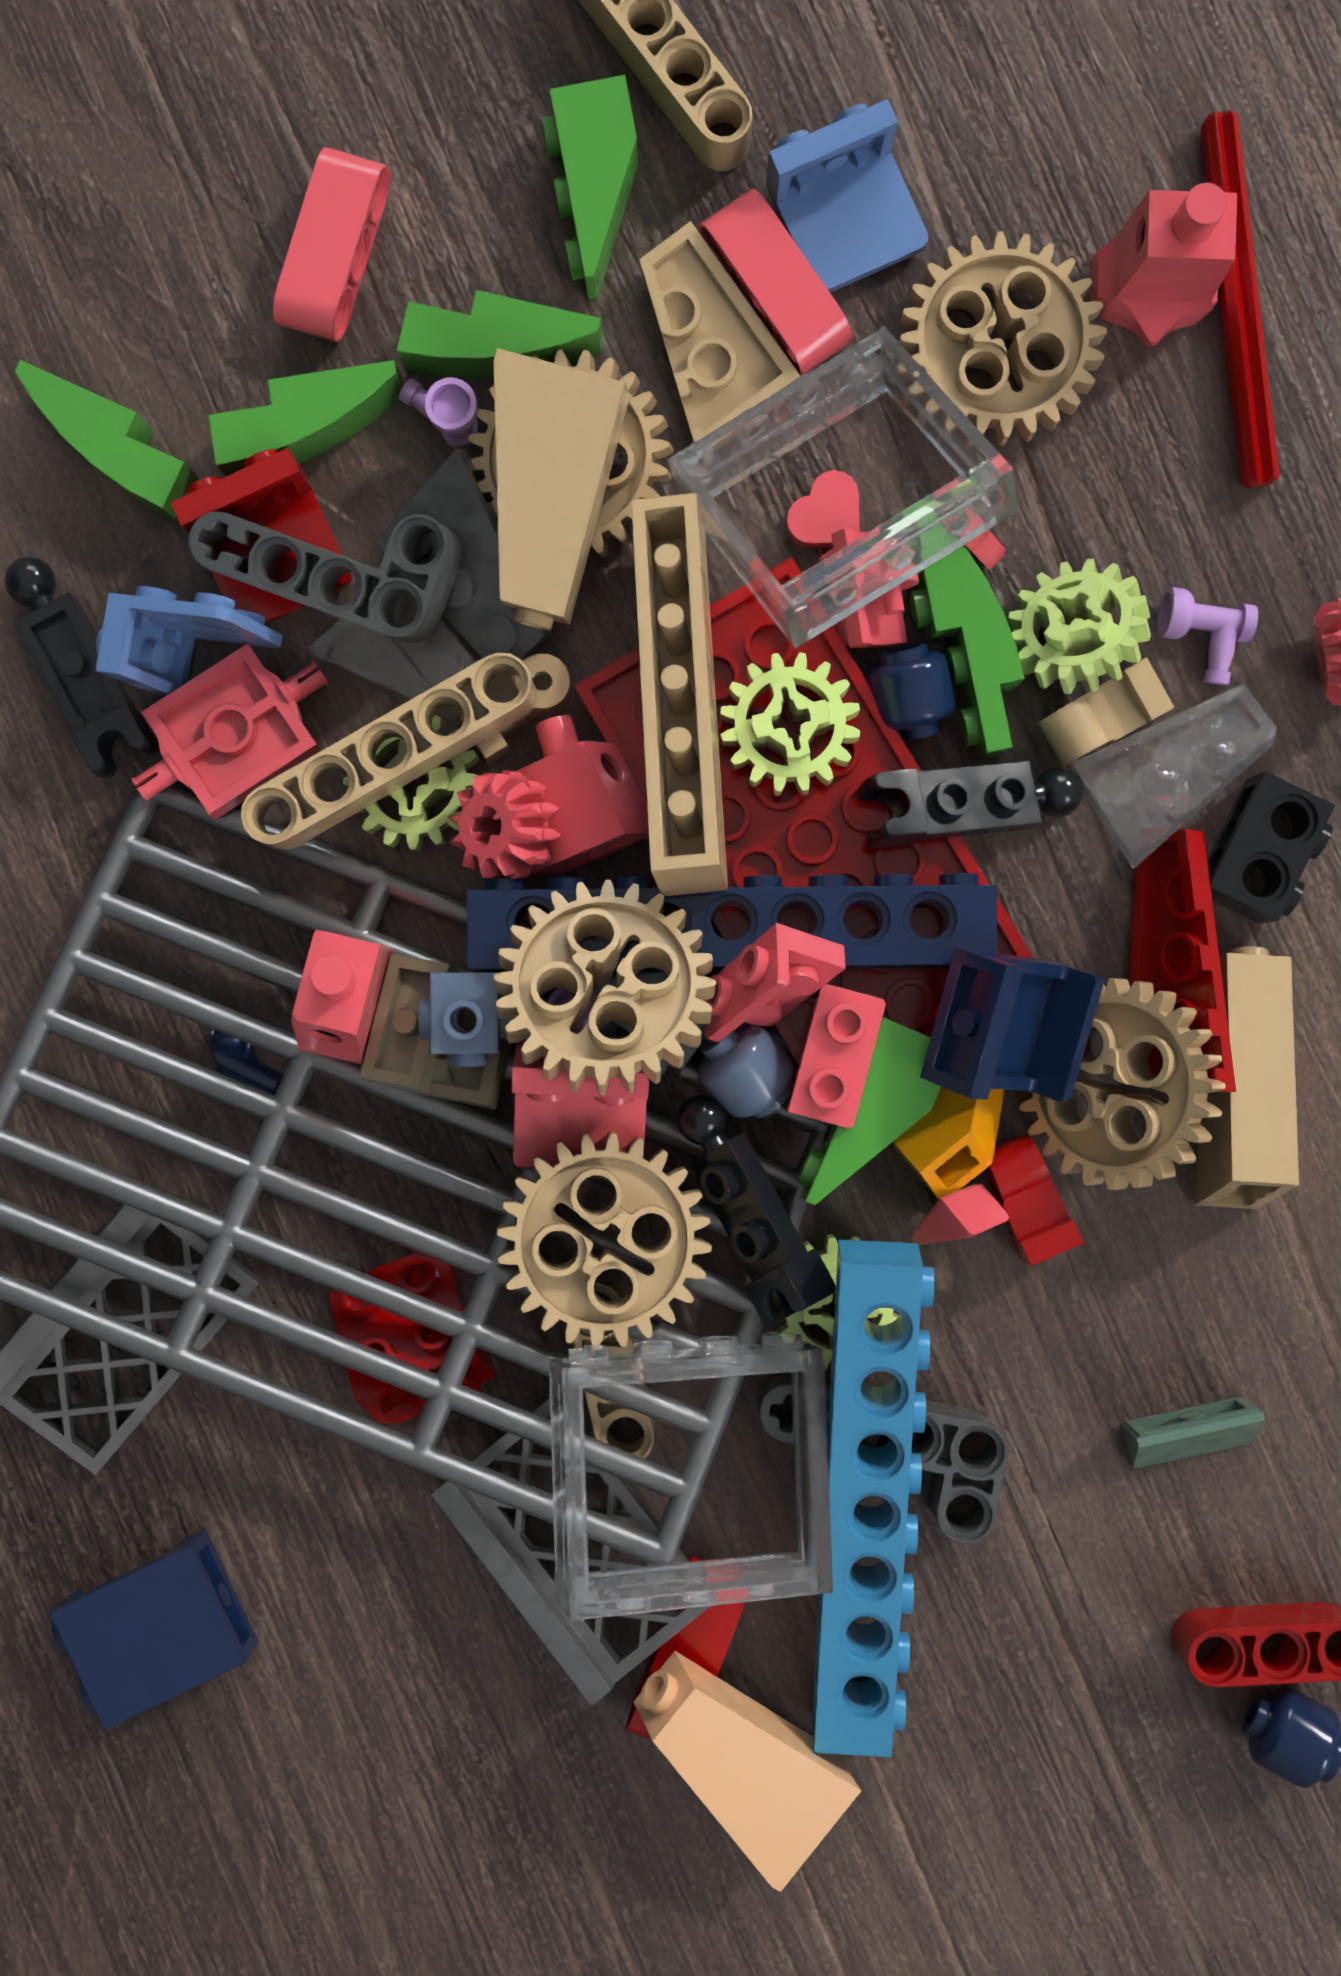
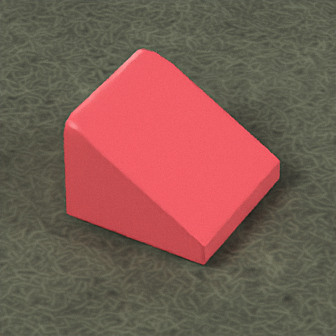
M975 1183L940 1198L913 1231L911 1239L914 1243L923 1245L968 1238L1006 1222L1009 1216L982 1183L978 1185Z

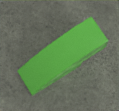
M476 290L471 315L408 301L397 353L407 373L439 378L488 380L494 379L493 361L497 348L529 357L536 355L540 360L554 363L557 350L562 349L571 364L578 362L583 350L589 351L592 356L601 353L604 342L602 320L590 315Z
M20 360L15 373L34 403L59 434L111 483L143 506L180 525L170 502L185 496V489L200 479L185 462L148 446L154 431L138 413Z
M395 360L269 379L268 386L271 405L208 415L216 466L226 477L243 469L245 460L258 452L275 449L280 452L286 448L290 449L300 464L345 442L378 419L399 400V394L404 386V381Z

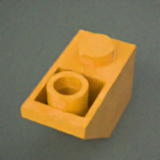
M941 1086L932 1110L892 1142L900 1156L938 1200L959 1191L992 1164L1004 1089H991L987 1100L970 1099Z

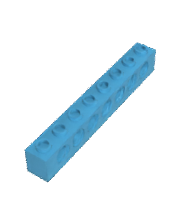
M838 1240L812 1708L814 1753L892 1757L893 1730H905L906 1694L905 1690L896 1689L897 1672H909L910 1637L909 1632H900L901 1614H912L914 1579L912 1573H904L905 1554L916 1555L918 1543L917 1514L908 1513L909 1494H920L922 1483L921 1454L912 1453L913 1432L924 1433L926 1423L925 1392H915L917 1370L928 1371L930 1362L929 1330H920L921 1307L932 1308L934 1300V1268L923 1266L918 1243ZM879 1308H891L900 1313L895 1321L887 1325H875L866 1319L871 1312ZM878 1371L888 1372L895 1376L892 1382L882 1387L870 1386L864 1382L868 1375ZM873 1434H881L890 1438L889 1442L881 1447H867L860 1443L865 1437ZM868 1496H878L886 1500L876 1507H864L858 1504L861 1499ZM864 1557H875L881 1560L873 1566H861L855 1563ZM861 1617L876 1619L870 1624H857L853 1622ZM858 1676H867L871 1678L863 1682L851 1680L852 1678Z

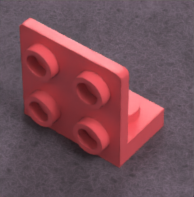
M526 1040L517 1042L512 1066V1093H515L513 1163L515 1166L536 1168L533 1162V1158L536 1155L554 1165L559 1161L556 1146L558 1141H562L572 1154L581 1152L582 1133L588 1132L595 1149H604L610 1131L617 1134L619 1150L626 1152L637 1136L645 1140L649 1078L643 1071L635 1073L634 1092L628 1093L625 1090L620 1078L617 1077L610 1078L605 1096H599L595 1078L587 1076L580 1088L573 1092L570 1091L569 1071L563 1069L551 1081L545 1080L543 1072L545 1057L543 1056L537 1061L526 1065L522 1061L521 1049Z

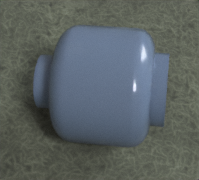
M742 1023L720 1042L706 1038L702 1042L700 1050L704 1055L698 1065V1080L732 1116L736 1118L750 1116L764 1118L776 1111L790 1096L793 1089V1083L791 1082L793 1060L762 1026Z

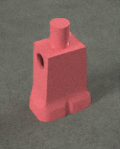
M1212 183L1198 184L1190 191L1149 190L1115 238L1099 249L1090 261V279L1092 284L1089 291V302H1102L1103 308L1098 316L1109 323L1132 331L1143 345L1148 347L1156 346L1169 332L1195 325L1214 310L1217 303L1218 288L1235 261L1237 193L1223 192L1220 187Z

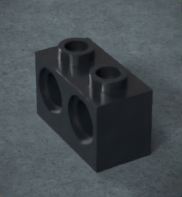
M1266 771L1247 778L1207 859L1212 901L1259 924L1279 921L1282 915L1288 916L1297 906L1303 894L1305 884L1299 879L1309 858L1316 859L1330 839L1333 827L1327 821L1335 805ZM1276 807L1284 809L1292 819L1293 829L1287 839L1279 837L1272 828L1271 815ZM1250 863L1258 866L1265 876V888L1258 897L1250 894L1243 883L1244 870Z

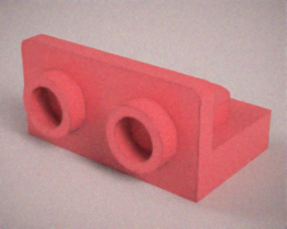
M775 923L755 942L746 946L742 953L719 973L710 977L716 980L714 998L703 1000L712 1006L710 1024H705V1038L720 1042L743 1022L755 1026L772 1027L845 969L844 946Z
M825 984L818 990L795 1074L793 1089L787 1104V1112L845 1128H851L854 1125L886 1006L883 999Z

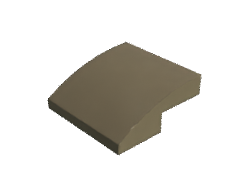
M390 954L359 1078L405 1091L496 1110L512 1043H509L507 1039H503V1052L488 1054V1066L455 1067L448 1066V1054H431V1039H420L419 1034L420 1000H431L430 973L473 972L458 970L448 963ZM465 1007L460 1012L459 1023L466 1031H472L476 1026L477 1018L473 1010Z

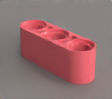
M327 146L322 148L310 178L277 284L273 303V318L277 325L335 343L341 341L349 324L386 205L390 185V171L387 165Z
M749 189L699 224V233L795 367L800 378L853 342V333L843 311L768 202L756 189Z

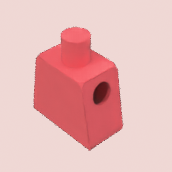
M570 715L555 716L538 723L535 726V730L544 758L516 771L521 772L522 775H527L528 781H538L541 785L547 786L543 802H550L559 808L549 819L550 828L555 829L561 836L553 841L546 842L552 860L545 862L543 865H535L534 875L565 874L648 839V807L620 749L614 743L597 741L579 742Z
M315 930L291 1018L300 1051L363 1065L393 947ZM319 1030L332 1033L338 1037L322 1034Z

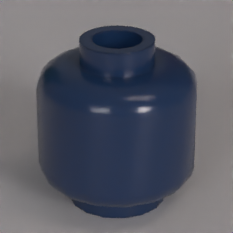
M926 642L907 644L877 654L879 663L869 670L867 682L871 687L883 722L892 729L901 730L903 740L906 741L928 737L940 732L938 721L949 716L956 708L955 695L945 656L938 651H928Z
M1284 1686L1276 1688L1265 1699L1261 1696H1256L1251 1701L1243 1718L1242 1730L1249 1734V1752L1252 1760L1257 1765L1295 1786L1303 1788L1312 1787L1319 1781L1327 1783L1333 1779L1341 1767V1732L1338 1717L1331 1708L1293 1688Z

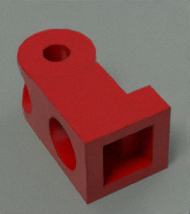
M1024 1134L996 1146L993 1162L985 1169V1173L992 1187L990 1191L993 1197L1009 1216V1219L1004 1223L1019 1258L1033 1266L1084 1244L1074 1220L1069 1218L1046 1163L1030 1135Z

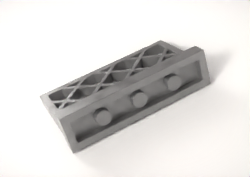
M123 1205L97 1236L148 1257L146 1239L162 1223L182 1239L184 1261L163 1264L195 1276V1271L198 1270L202 1259L194 1260L193 1248L204 1256L211 1239L127 1205ZM232 1257L225 1273L239 1283L233 1292L247 1297L259 1284L260 1278ZM79 1258L51 1290L87 1306H90L96 1300L97 1310L127 1322L144 1320L145 1329L156 1333L154 1319L177 1317L182 1306L153 1308L151 1287L140 1283L143 1309L108 1313L105 1287L113 1279H123L126 1277ZM32 1313L0 1350V1405L96 1475L182 1373L168 1368L160 1377L158 1363L136 1354L112 1356L111 1344L101 1340L102 1357L67 1361L64 1335L70 1328ZM214 1313L202 1329H200L192 1348L202 1351L228 1319ZM54 1348L56 1362L41 1363ZM149 1364L151 1389L145 1396L117 1399L114 1368ZM103 1369L107 1400L72 1404L68 1372ZM57 1374L61 1405L37 1408L17 1393V1391L31 1376ZM133 1409L120 1424L119 1411ZM108 1412L110 1437L97 1452L75 1436L73 1416ZM62 1417L63 1426L52 1418Z
M558 1392L532 1412L543 1418L548 1417L552 1413L561 1425L592 1437ZM506 1433L472 1461L484 1467L494 1460L521 1463L519 1481L528 1485L531 1465L565 1469L562 1498L572 1502L575 1470L599 1473L609 1486L607 1509L585 1508L625 1524L639 1525L644 1532L656 1536L660 1523L626 1480L567 1456L566 1458L532 1454L533 1442L523 1439L522 1453L506 1451L521 1439V1437L511 1433ZM448 1481L431 1494L591 1706L609 1693L617 1681L711 1607L717 1600V1596L680 1549L674 1562L664 1568L641 1560L612 1557V1548L603 1545L602 1555L568 1551L569 1530L559 1527L557 1549L533 1546L524 1534L525 1512L516 1509L514 1521L505 1509L512 1507ZM617 1498L628 1512L616 1511ZM545 1560L556 1561L555 1573ZM566 1562L601 1567L597 1601L573 1598L563 1585ZM610 1568L646 1573L642 1607L607 1602ZM655 1575L680 1578L695 1599L679 1612L652 1609ZM585 1612L596 1613L595 1625ZM605 1615L641 1619L639 1644L621 1659L603 1637ZM650 1621L664 1623L649 1635Z

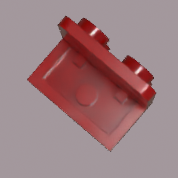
M289 448L280 452L275 449L258 452L245 460L243 469L222 479L217 476L200 479L185 489V496L170 502L180 525L189 534L196 520L206 513L217 511L231 514L343 556L303 468ZM227 538L224 539L221 548L223 551L248 560L252 547ZM293 551L286 553L278 562L277 575L281 583L290 580L297 570V559ZM211 571L222 596L235 601L234 609L251 611L265 616L264 625L306 606ZM352 573L345 574L338 580L335 592L349 586L352 580Z
M419 1252L365 1272V1274L463 1313L465 1307L453 1266ZM331 1289L329 1298L338 1335L438 1374L452 1337ZM476 1347L462 1385L477 1391L480 1388V1384L497 1378L490 1354ZM347 1367L355 1401L380 1424L408 1421L416 1417L426 1403L427 1399Z

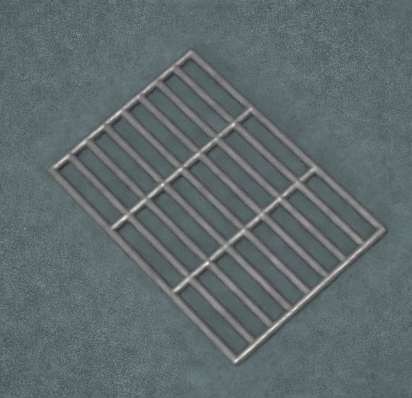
M172 784L152 797L148 802L136 789L0 1077V1154L211 1239L196 1275L193 1276L0 1197L1 1227L181 1299L184 1302L170 1334L166 1338L1 1270L0 1300L661 1568L670 1566L678 1553L765 1325L760 1319L744 1285L705 1270V1279L686 1277L683 1283L690 1292L741 1312L728 1349L650 1318L653 1337L649 1339L641 1333L637 1325L628 1327L629 1338L718 1373L703 1411L487 1323L501 1287L507 1288L506 1281L519 1270L518 1265H505L498 1262V1255L507 1249L515 1247V1241L497 1236L496 1231L490 1248L486 1252L274 1166L275 1158L289 1129L502 1215L499 1226L517 1223V1217L502 1208L504 1200L515 1199L524 1201L526 1196L517 1185H515L513 1192L301 1107L299 1104L315 1070L511 1150L514 1149V1123L468 1104L365 1081L359 1078L362 1065L300 1051L295 1034L89 952L105 917L292 993H298L303 969L116 894L131 861H136L312 933L317 929L393 947L392 954L448 963L458 970L472 972L466 967L376 932L390 897L467 928V901L314 839H310L302 845L289 850L275 849L251 838L244 830L240 809L233 808L217 820H214L207 813L195 793L178 784ZM158 804L366 887L353 920L349 921L144 838L145 831ZM264 820L266 831L270 835L281 833L286 829ZM520 923V926L532 929V927ZM640 971V972H638L636 975L646 974V973ZM613 972L611 979L617 978V972ZM81 975L290 1060L275 1096L62 1010L77 976ZM774 1025L772 1027L762 1026L794 1060ZM319 1030L320 1033L330 1036L329 1032ZM614 1032L610 1039H622V1037ZM50 1034H55L264 1119L249 1155L35 1069ZM509 1053L504 1078L512 1081V1066L515 1056ZM691 1059L678 1078L667 1070L663 1074L708 1092L698 1080V1065L700 1062ZM23 1092L238 1179L223 1214H217L8 1129L7 1126ZM787 1098L776 1111L767 1117L810 1134L797 1169L759 1153H756L773 1187L787 1192L783 1206L799 1234L810 1203L802 1198L807 1186L798 1183L797 1179L810 1148L814 1146L821 1150L823 1149L832 1125L787 1112L786 1108L789 1098ZM646 1108V1136L700 1158L705 1155L701 1145L688 1141L679 1132L677 1120ZM523 1167L520 1176L528 1177L534 1181L540 1177L536 1168ZM591 1176L585 1179L615 1191L614 1184L608 1178ZM261 1190H266L478 1276L463 1313L247 1226L246 1224ZM700 1199L689 1208L690 1214L708 1215L711 1224L704 1228L728 1237L710 1202ZM554 1209L559 1216L574 1223L591 1235L593 1240L592 1252L599 1254L604 1247H608L620 1254L639 1271L645 1274L653 1272L654 1266L644 1258L635 1255L621 1246L616 1239L615 1233L608 1230H598L586 1221ZM564 1231L548 1233L551 1236L577 1246L576 1240L569 1233ZM235 1250L452 1337L438 1374L220 1287ZM527 1287L513 1290L525 1296L530 1292ZM208 1311L427 1399L412 1437L193 1349L192 1347ZM476 1347L694 1435L680 1473L462 1385ZM451 1409L670 1498L656 1536L437 1448L436 1445Z

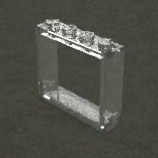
M885 326L855 345L852 344L834 358L806 375L800 376L785 388L754 407L746 409L736 418L667 459L679 495L697 494L705 532L795 649L1018 512L1014 469ZM878 349H880L879 355L875 353V351ZM887 392L960 476L781 586L717 504L714 497Z
M767 1332L762 1334V1344L738 1345V1337L707 1336L698 1339L699 1348L674 1350L673 1341L648 1340L634 1343V1353L608 1355V1346L584 1345V1348L568 1349V1358L549 1359L556 1603L569 1621L833 1593L824 1349L801 1341V1333L780 1334L778 1332ZM792 1372L798 1551L675 1563L665 1566L655 1565L589 1572L583 1388Z

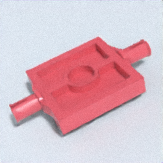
M247 643L141 712L158 737L160 753L164 759L138 776L131 778V780L147 802L179 780L184 786L195 793L207 813L214 820H217L243 803L246 797L257 787L321 751L303 725L300 708L297 703L329 683L314 661L282 682L278 676L263 666Z

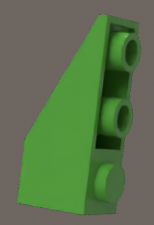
M625 75L550 89L553 115L541 117L548 157L561 156L565 176L553 179L560 219L572 217L576 239L565 241L572 281L584 278L588 301L598 299L638 168L637 135Z
M884 1017L882 1018L854 1125L851 1128H845L827 1123L832 1125L823 1149L812 1146L803 1163L797 1182L807 1186L802 1197L806 1202L816 1205L932 1110L941 1086L920 1078L931 1037Z

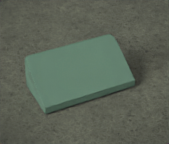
M1242 1396L1128 1420L1125 1421V1424H1122L1130 1464L1133 1468H1141L1251 1444L1257 1439L1265 1422V1417L1261 1409Z

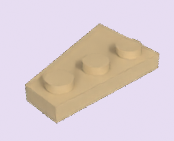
M690 221L639 260L699 458L800 384L801 380L795 367Z

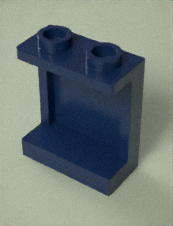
M955 947L920 1078L970 1099L988 1100L991 1089L1031 1091L1057 1102L1070 1101L1104 984L1103 978L1056 961Z
M206 1529L183 1539L172 1551L86 1592L78 1590L69 1594L49 1613L53 1620L52 1634L54 1641L64 1655L70 1656L80 1677L79 1690L83 1703L91 1713H97L104 1730L244 1664L259 1642Z

